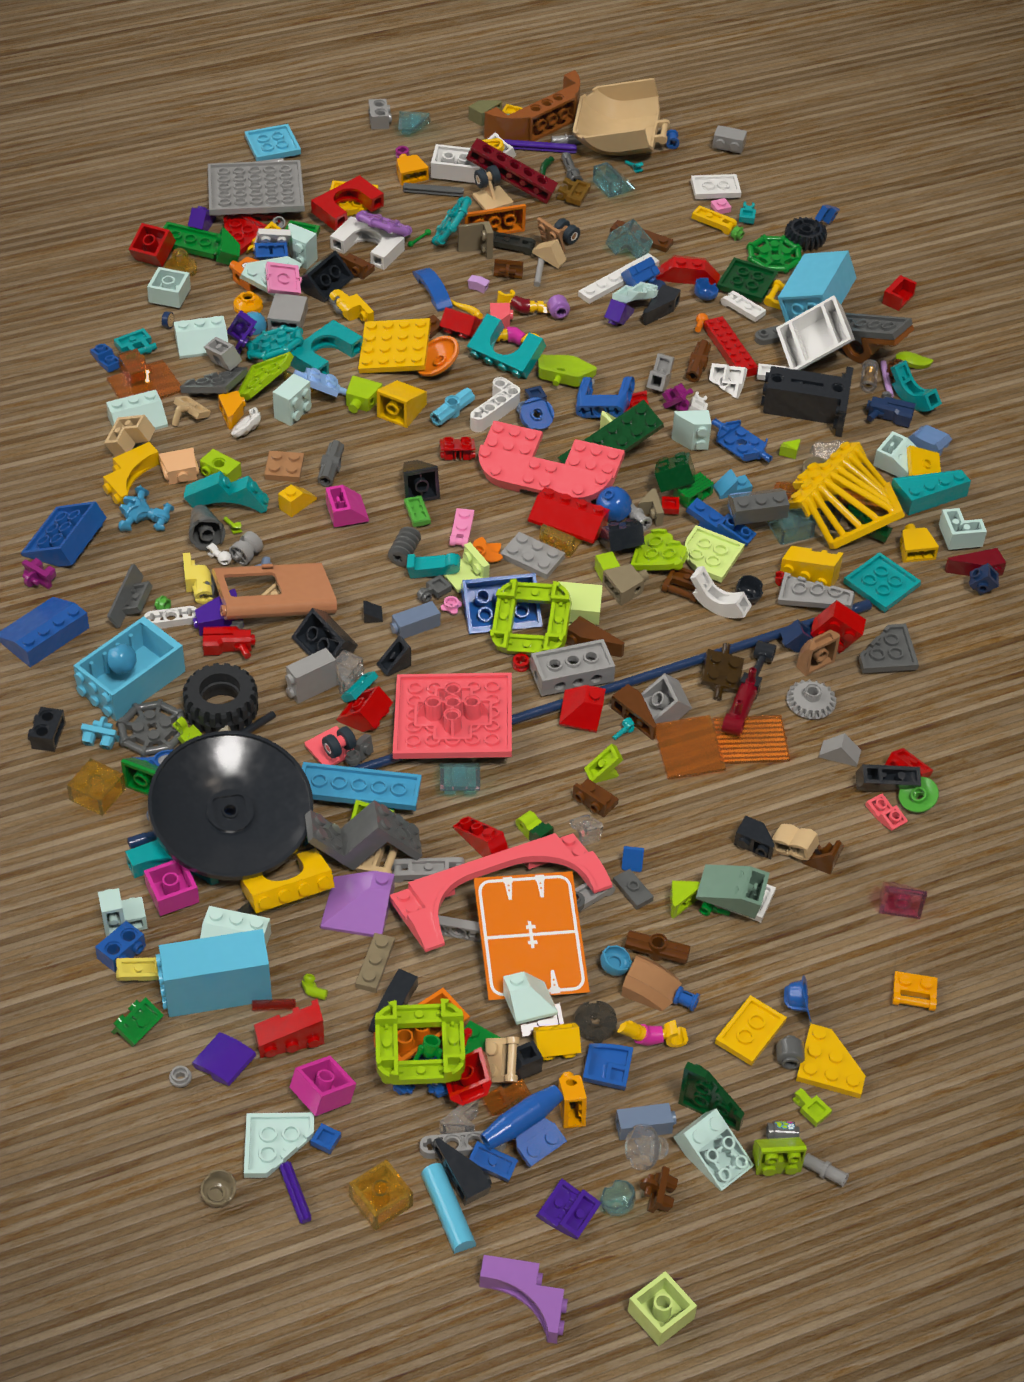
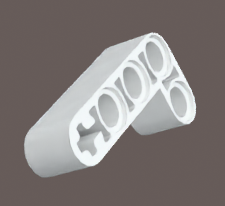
M503 377L495 378L492 387L493 397L474 409L470 414V429L474 432H482L490 427L493 421H498L514 410L520 403V388Z

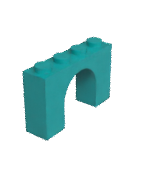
M486 314L467 345L470 355L476 359H483L489 365L494 364L502 371H510L515 377L527 379L546 348L543 338L529 332L518 350L508 355L498 354L494 351V345L505 327L501 319Z
M332 320L306 338L302 345L290 351L294 356L291 367L303 373L306 367L310 369L316 368L321 373L327 375L329 374V361L315 352L322 348H335L352 358L361 352L363 337L337 321Z

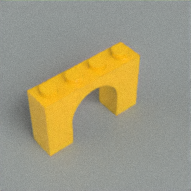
M316 848L297 854L301 873L291 879L272 881L261 875L255 878L240 880L242 892L256 913L335 887L332 870Z

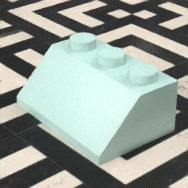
M224 316L174 322L175 339L180 359L208 355L204 346L215 337L228 342Z
M156 390L106 402L108 418L112 427L118 417L145 415L155 427V430L168 427L162 401Z
M209 906L202 924L200 939L263 929L267 946L271 935L270 918Z

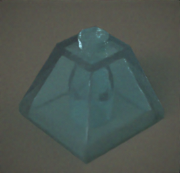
M399 111V132H402L403 135H411V133L417 132L431 122L430 113Z

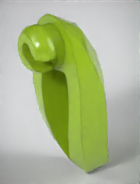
M909 351L899 352L895 355V359L906 360L908 366L915 369L928 368L933 362V359Z

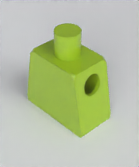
M352 376L346 391V405L352 413H357L358 410L370 411L377 404V390L382 388L383 384Z

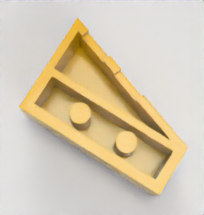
M791 546L782 558L780 571L790 573L791 576L796 578L799 576L804 577L810 582L815 583L819 581L823 585L831 587L838 580L843 553L831 554L826 550L816 552L812 551V548Z

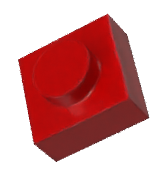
M662 496L661 505L664 514H679V497Z

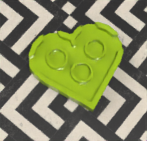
M652 529L650 534L644 536L645 545L636 546L630 564L636 571L644 569L680 570L688 558V551L686 546L682 545L680 541L674 540L673 535L668 533L666 529Z

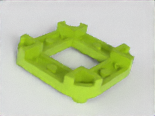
M510 579V582L497 590L493 627L490 629V636L497 650L508 654L522 653L531 655V653L565 646L572 601L568 590L560 582L553 581V584L518 582L517 579ZM517 602L551 604L548 631L545 633V636L512 634Z
M441 998V1004L397 1005V1000L388 1002V1006L381 1009L379 1013L376 1012V1069L383 1083L393 1085L448 1083L458 1081L461 1078L465 1069L464 1017L462 1009L449 1003V999ZM442 1027L443 1059L398 1061V1029Z

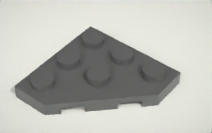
M236 367L231 371L226 369V371L219 374L214 372L204 375V378L197 379L196 381L193 378L182 384L180 390L181 393H188L189 395L203 393L204 395L212 393L225 394L243 380L248 373L247 367Z
M906 624L887 625L884 631L870 643L869 647L860 653L858 659L862 673L918 670L919 666Z

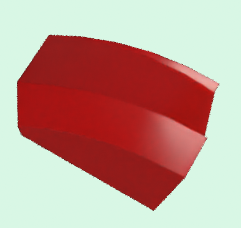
M481 1047L465 1055V1069L461 1078L458 1081L446 1083L450 1100L462 1106L487 1096L492 1084L488 1058Z

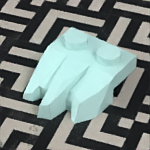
M640 282L634 287L625 285L612 294V299L626 304L634 300L655 298L658 294V286L645 282Z

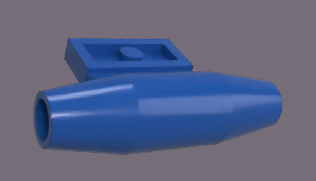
M551 1085L529 1095L501 1114L480 1134L483 1143L491 1150L515 1139L517 1151L528 1167H532L567 1142L556 1124L545 1118L563 1101L564 1098L557 1086Z

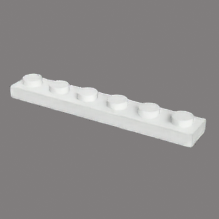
M647 253L579 290L578 296L590 304L625 285L626 281L623 280L621 273L649 257L653 258L655 266H659V260Z

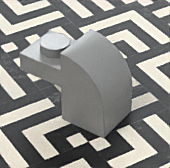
M661 353L657 354L654 370L650 371L646 387L658 391L666 390L672 376L671 371L675 357Z

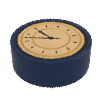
M165 311L162 315V326L164 328H172L174 314L173 312Z

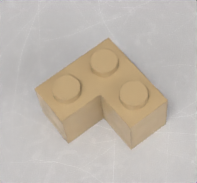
M145 415L118 417L104 444L116 457L132 450L135 443L149 442L155 427Z

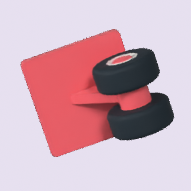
M334 726L305 742V747L320 764L336 765L345 760L347 752L354 750L357 745L355 735L347 726L340 729Z

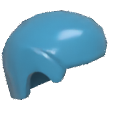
M255 311L246 313L257 321L254 326L256 331L253 335L261 334V331L266 330L267 323L261 313Z
M125 643L118 644L108 651V664L113 672L123 674L133 670L137 658L134 649L130 645Z
M618 945L607 946L600 957L602 968L607 974L612 976L624 975L633 963L625 948Z

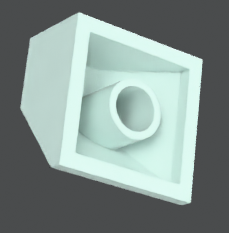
M524 971L503 976V994L516 1025L558 1015L556 1006L544 981Z

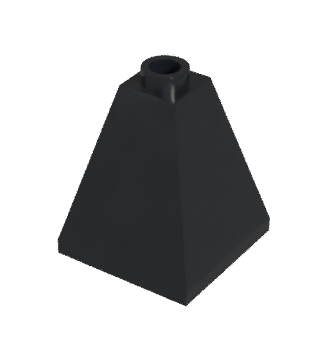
M420 460L404 462L403 482L405 498L422 496L424 502L440 499L438 466Z

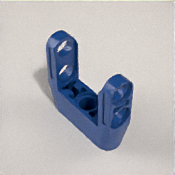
M626 376L623 378L618 395H592V378L583 377L577 394L576 414L583 418H601L602 411H605L616 418L625 413L630 405L635 388L634 377Z

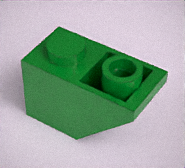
M222 228L215 237L217 245L214 254L216 255V262L230 265L231 261H238L240 257V244L225 228Z

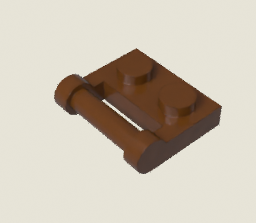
M686 568L680 570L671 569L662 585L661 591L666 593L669 591L696 603L697 599L693 595L696 588L690 579L694 571ZM673 583V584H676V585L685 587V588H687V589L693 590V592L688 591V590H685V589H682V588H679V587H676V586L671 585V584Z

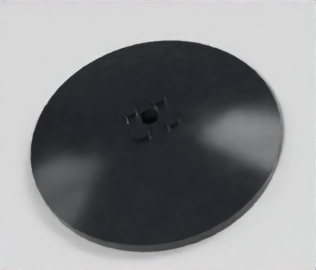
M241 731L206 733L179 745L167 755L157 768L148 793L150 825L156 839L166 853L190 871L220 880L255 878L267 874L286 863L305 841L307 836L305 814L310 810L313 811V795L309 780L294 757L269 739ZM231 808L236 813L234 815H227L224 811Z

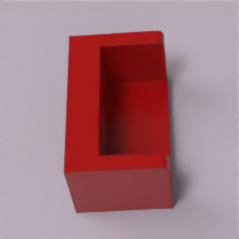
M900 275L884 291L882 304L900 311L915 295L917 282Z

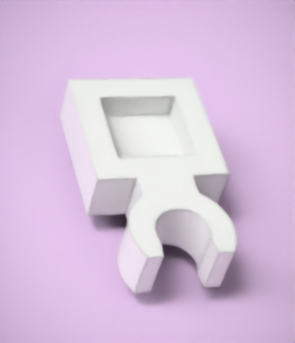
M696 392L690 400L688 411L707 410L708 403L705 402L707 396L701 398L698 395L699 392Z

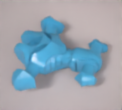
M141 485L135 488L137 496L124 497V504H121L119 507L121 513L126 518L125 521L121 520L118 524L121 532L132 531L131 524L133 522L138 523L147 519L157 522L153 526L156 531L165 530L164 524L169 521L170 510H174V506L167 502L163 504V510L159 508L150 509L146 502L147 500L144 499L145 496L149 495L150 491Z

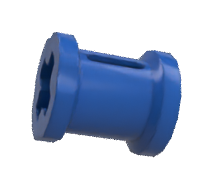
M670 129L666 135V146L669 149H676L680 144L678 132Z
M680 986L675 994L673 1003L688 1007L690 1011L694 1012L699 1002L700 994H693Z

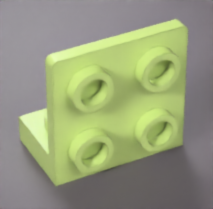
M469 542L464 545L463 558L460 560V571L443 576L456 592L460 593L462 580L488 578L490 564Z

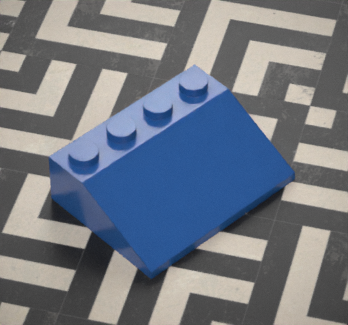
M96 501L57 506L23 549L21 555L31 559L37 558L41 562L58 567L71 566L76 562L80 553L85 550L89 541L94 538L95 533L102 527L107 517Z
M536 573L462 580L461 594L469 635L490 633V629L493 627L497 602L496 592L498 589L510 582V579H517L518 582L537 583ZM516 603L512 630L543 627L540 603Z
M52 597L1 630L0 643L26 665L32 667L89 629L87 612L74 602Z

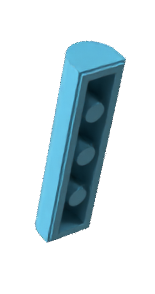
M434 1163L427 1166L422 1171V1179L454 1254L475 1247L476 1242L441 1163Z

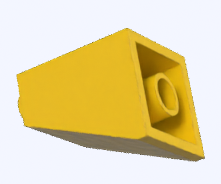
M398 380L377 390V417L408 428L427 405V391Z

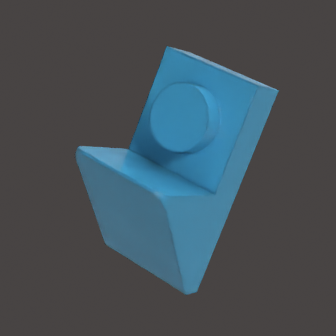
M732 469L727 471L713 486L720 499L727 498L729 494L751 492L753 488L746 475L736 477Z

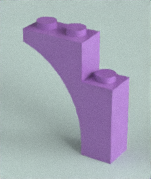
M484 1255L480 1273V1287L498 1290L520 1300L539 1319L546 1334L547 1342L557 1344L558 1335L563 1336L565 1321L560 1320L561 1313H566L568 1299L564 1298V1289L541 1286L543 1273L539 1272L540 1263Z

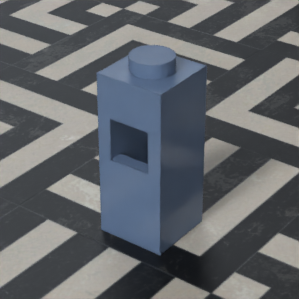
M433 601L393 614L390 627L393 634L400 635L405 639L440 626L441 613Z
M669 1103L618 1109L616 1111L615 1123L619 1140L672 1134L673 1125L676 1124L675 1111H671Z

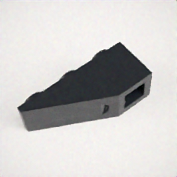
M663 284L658 290L657 296L650 300L648 308H645L643 311V325L646 326L674 312L680 302L681 290Z

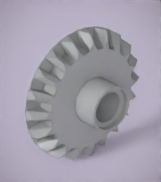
M810 679L807 682L801 680L800 683L795 682L794 686H790L787 692L786 700L789 708L797 715L807 719L824 718L830 715L836 706L835 692L831 691L830 687H826L825 683L820 684L817 680L815 682H812Z

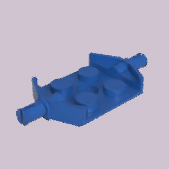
M717 418L713 419L712 425L719 428L716 442L743 461L761 458L768 463L772 461L773 456L765 451L768 438H766L765 442L743 428L741 420L722 423Z

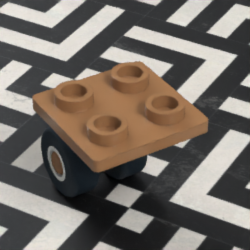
M540 217L537 218L542 241L548 242L558 239L563 252L566 251L563 240L568 244H573L580 236V229L575 225H570V222L565 218L559 219L554 226Z

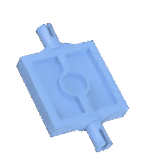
M307 367L304 373L296 369L293 373L310 381L311 388L335 397L338 396V393L346 396L347 389L340 387L338 379L332 374L326 375L316 368L310 369Z

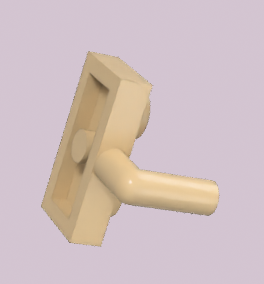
M188 396L175 397L174 404L177 407L171 424L178 426L182 412H188L192 415V418L201 420L202 418H208L211 411Z

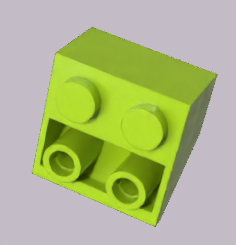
M800 1137L756 1139L752 1150L756 1175L772 1176L781 1173L793 1175L801 1172L807 1151L806 1145Z

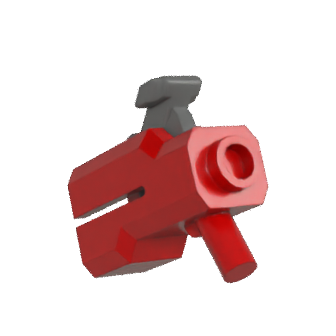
M240 619L232 621L230 626L203 627L204 656L241 651L244 658L248 659L251 657L249 651H252V646H255V634H251V629H243V621Z

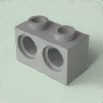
M368 99L371 130L389 129L392 115L390 113V105H387V100Z

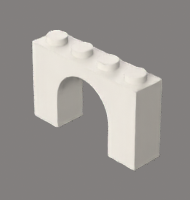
M352 216L330 236L331 249L342 254L346 253L358 242L369 241L378 244L370 252L371 264L382 270H385L405 250V237L369 227L368 224L359 222Z

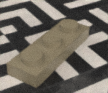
M374 933L356 981L357 989L377 993L395 944V937Z

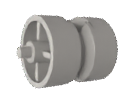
M247 531L240 537L239 541H236L229 548V553L235 562L240 565H246L253 559L254 555H257L263 549L264 545L257 534Z

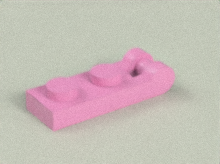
M456 509L450 536V546L462 545L464 547L465 544L469 543L474 510Z

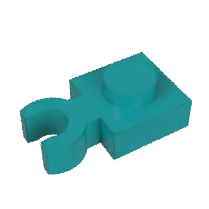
M744 201L743 208L740 209L739 222L754 224L756 209H754L755 203L752 202V205L748 206Z

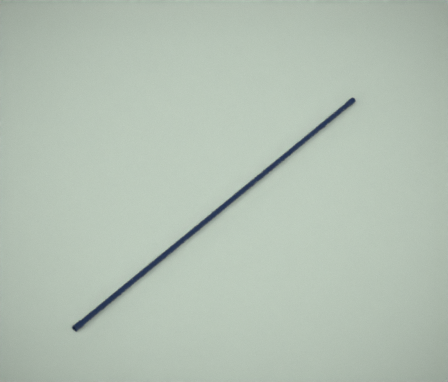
M869 599L854 603L852 606V610L857 614L872 609ZM815 617L801 622L812 628ZM786 627L730 644L729 654L754 647L758 640L769 642L782 638L780 632ZM722 647L714 650L722 652ZM706 652L600 686L599 688L606 689V695L620 690L627 684L634 686L661 677L664 673L668 675L702 664L705 661ZM563 698L513 714L512 725L560 710ZM392 753L352 767L375 770L405 759H393ZM231 808L224 811L227 815H234L236 813ZM153 831L127 838L130 849L157 840Z

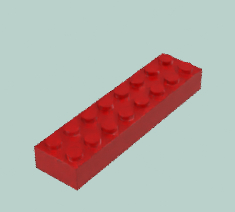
M724 317L704 320L703 329L729 366L747 368L746 377L757 375V364Z

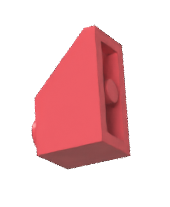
M490 303V315L501 319L505 327L504 329L509 327L510 320H513V310H510V303Z

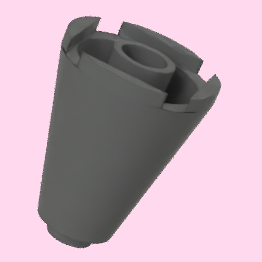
M205 505L195 506L191 511L189 539L191 543L200 550H209L206 547L211 543L215 545L221 544L226 534L223 524Z

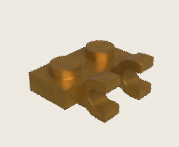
M565 177L563 183L567 185L559 187L557 199L564 200L566 198V202L580 206L588 194L591 184L578 179L574 182Z

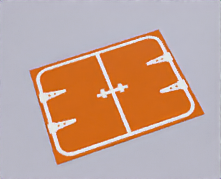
M572 871L474 878L489 1000L505 999L503 994V976L523 971L544 981L550 995L590 992Z

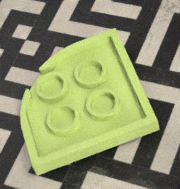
M696 525L685 542L688 551L686 561L694 570L697 567L704 566L711 579L722 583L744 550L745 544Z

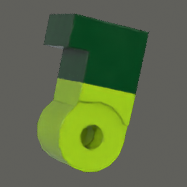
M532 811L526 812L515 821L518 829L530 841L551 835L554 831L553 826L549 823H543Z

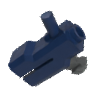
M889 391L882 392L881 398L873 396L872 401L868 400L866 410H869L868 421L871 422L878 417L893 421L896 425L910 426L916 403L892 398V394Z

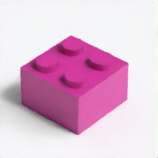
M175 860L144 870L146 887L160 916L199 903L198 887L190 870Z
M327 1056L296 1067L289 1088L315 1116L351 1103L357 1083L331 1056Z

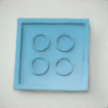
M288 124L244 132L256 161L293 157L301 154V148Z

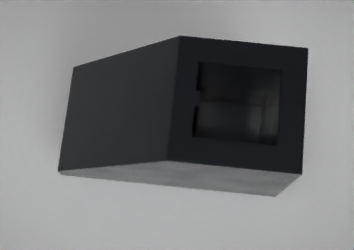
M745 815L736 831L734 845L771 860L775 844L765 824Z
M530 1041L518 1046L516 1057L518 1081L542 1072L543 1057L535 1042ZM500 1083V1084H501L502 1087H505V1086L510 1085V1084H512V1083Z

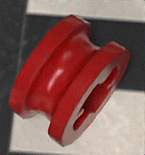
M522 653L516 654L513 657V669L517 672L527 671L529 669V657Z

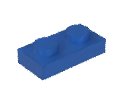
M478 1141L469 1158L479 1165L482 1171L506 1182H509L518 1162L517 1159L494 1148L488 1149L485 1144Z

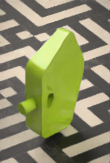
M541 354L537 361L538 377L552 381L555 386L561 383L579 387L583 377L593 378L597 372L596 366L570 355Z

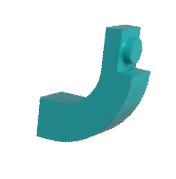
M906 360L890 368L896 381L892 384L894 390L901 400L916 403L915 410L931 411L942 404L936 388L924 389L915 382Z

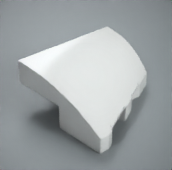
M712 363L709 380L734 398H739L745 382L747 368Z

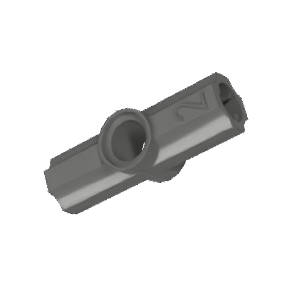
M333 440V442L329 443L326 455L323 454L321 459L318 483L323 487L333 485L336 472L339 473L344 444L338 440Z

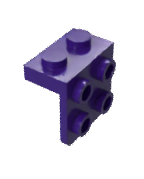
M241 310L227 330L229 335L239 341L235 347L238 354H240L242 348L256 331L254 326L257 323L256 320Z

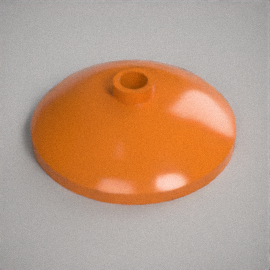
M441 336L431 340L428 344L426 369L417 370V372L422 376L429 377L439 375L449 369L459 354L460 347L457 340L451 336Z

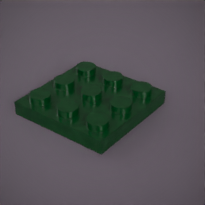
M734 257L718 281L717 288L726 293L735 291L749 300L762 303L773 282L777 279L779 271Z

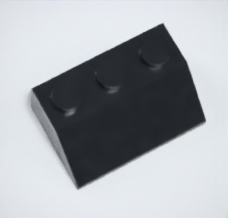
M335 250L324 256L301 276L302 282L300 287L305 294L326 302L332 291L341 289L354 278V275Z
M315 608L309 611L292 635V639L308 656L327 648L336 659V666L347 661L358 646L327 612Z

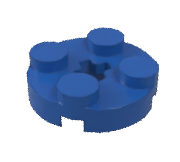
M539 397L526 400L519 414L522 424L529 429L546 430L554 418L552 405L547 401L541 400L542 398ZM534 411L541 414L539 418L533 415Z

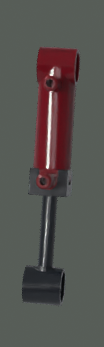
M758 640L753 654V658L757 659L754 667L749 669V673L744 672L729 712L725 715L721 732L741 737L748 714L760 692L762 677H759L764 662L772 663L777 645Z

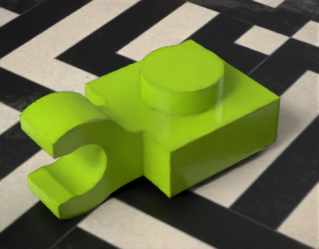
M182 716L172 724L181 734L178 740L182 744L202 735L194 725L188 727L187 721Z
M802 1088L794 1093L795 1097L792 1100L801 1107L800 1113L815 1127L831 1115L832 1109L817 1095L811 1098Z

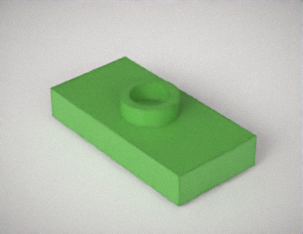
M422 496L404 499V504L413 527L431 524V519Z

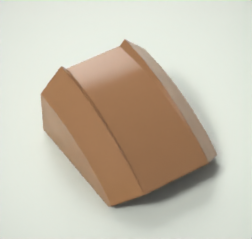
M828 630L808 640L802 646L796 667L804 676L835 662L840 635L833 630Z
M638 954L635 956L625 977L621 996L663 1011L673 1003L675 994L682 983L679 978L663 966Z

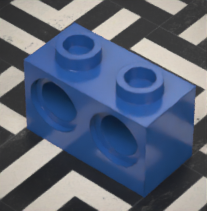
M287 242L255 243L254 259L259 261L288 256Z
M125 921L95 946L97 959L113 972H116V958H133L136 954H140L146 947L145 937L141 931L128 921Z

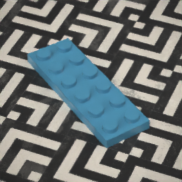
M303 762L302 769L309 780L314 800L355 804L356 799L368 803L375 800L388 808L416 811L422 775Z

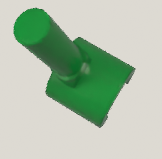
M704 902L700 909V913L705 916H709L711 912H717L726 916L730 915V911L718 908L707 902Z

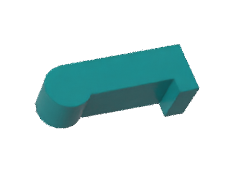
M455 553L424 557L408 554L407 570L410 579L455 574L460 571L461 557Z

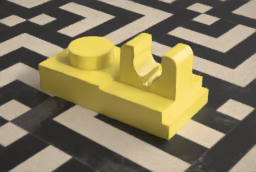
M156 957L116 958L117 981L159 980Z

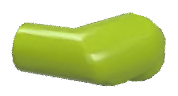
M305 974L302 980V987L305 993L310 997L326 1000L328 990L316 986L314 975Z

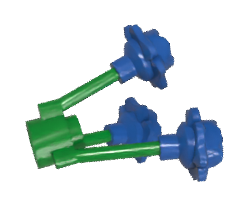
M426 1035L422 1045L418 1046L413 1060L442 1059L443 1050L439 1048L441 1043L439 1037ZM446 1083L427 1084L429 1093H433L437 1098L448 1095ZM414 1084L393 1085V1090L399 1095L412 1094L416 1086Z

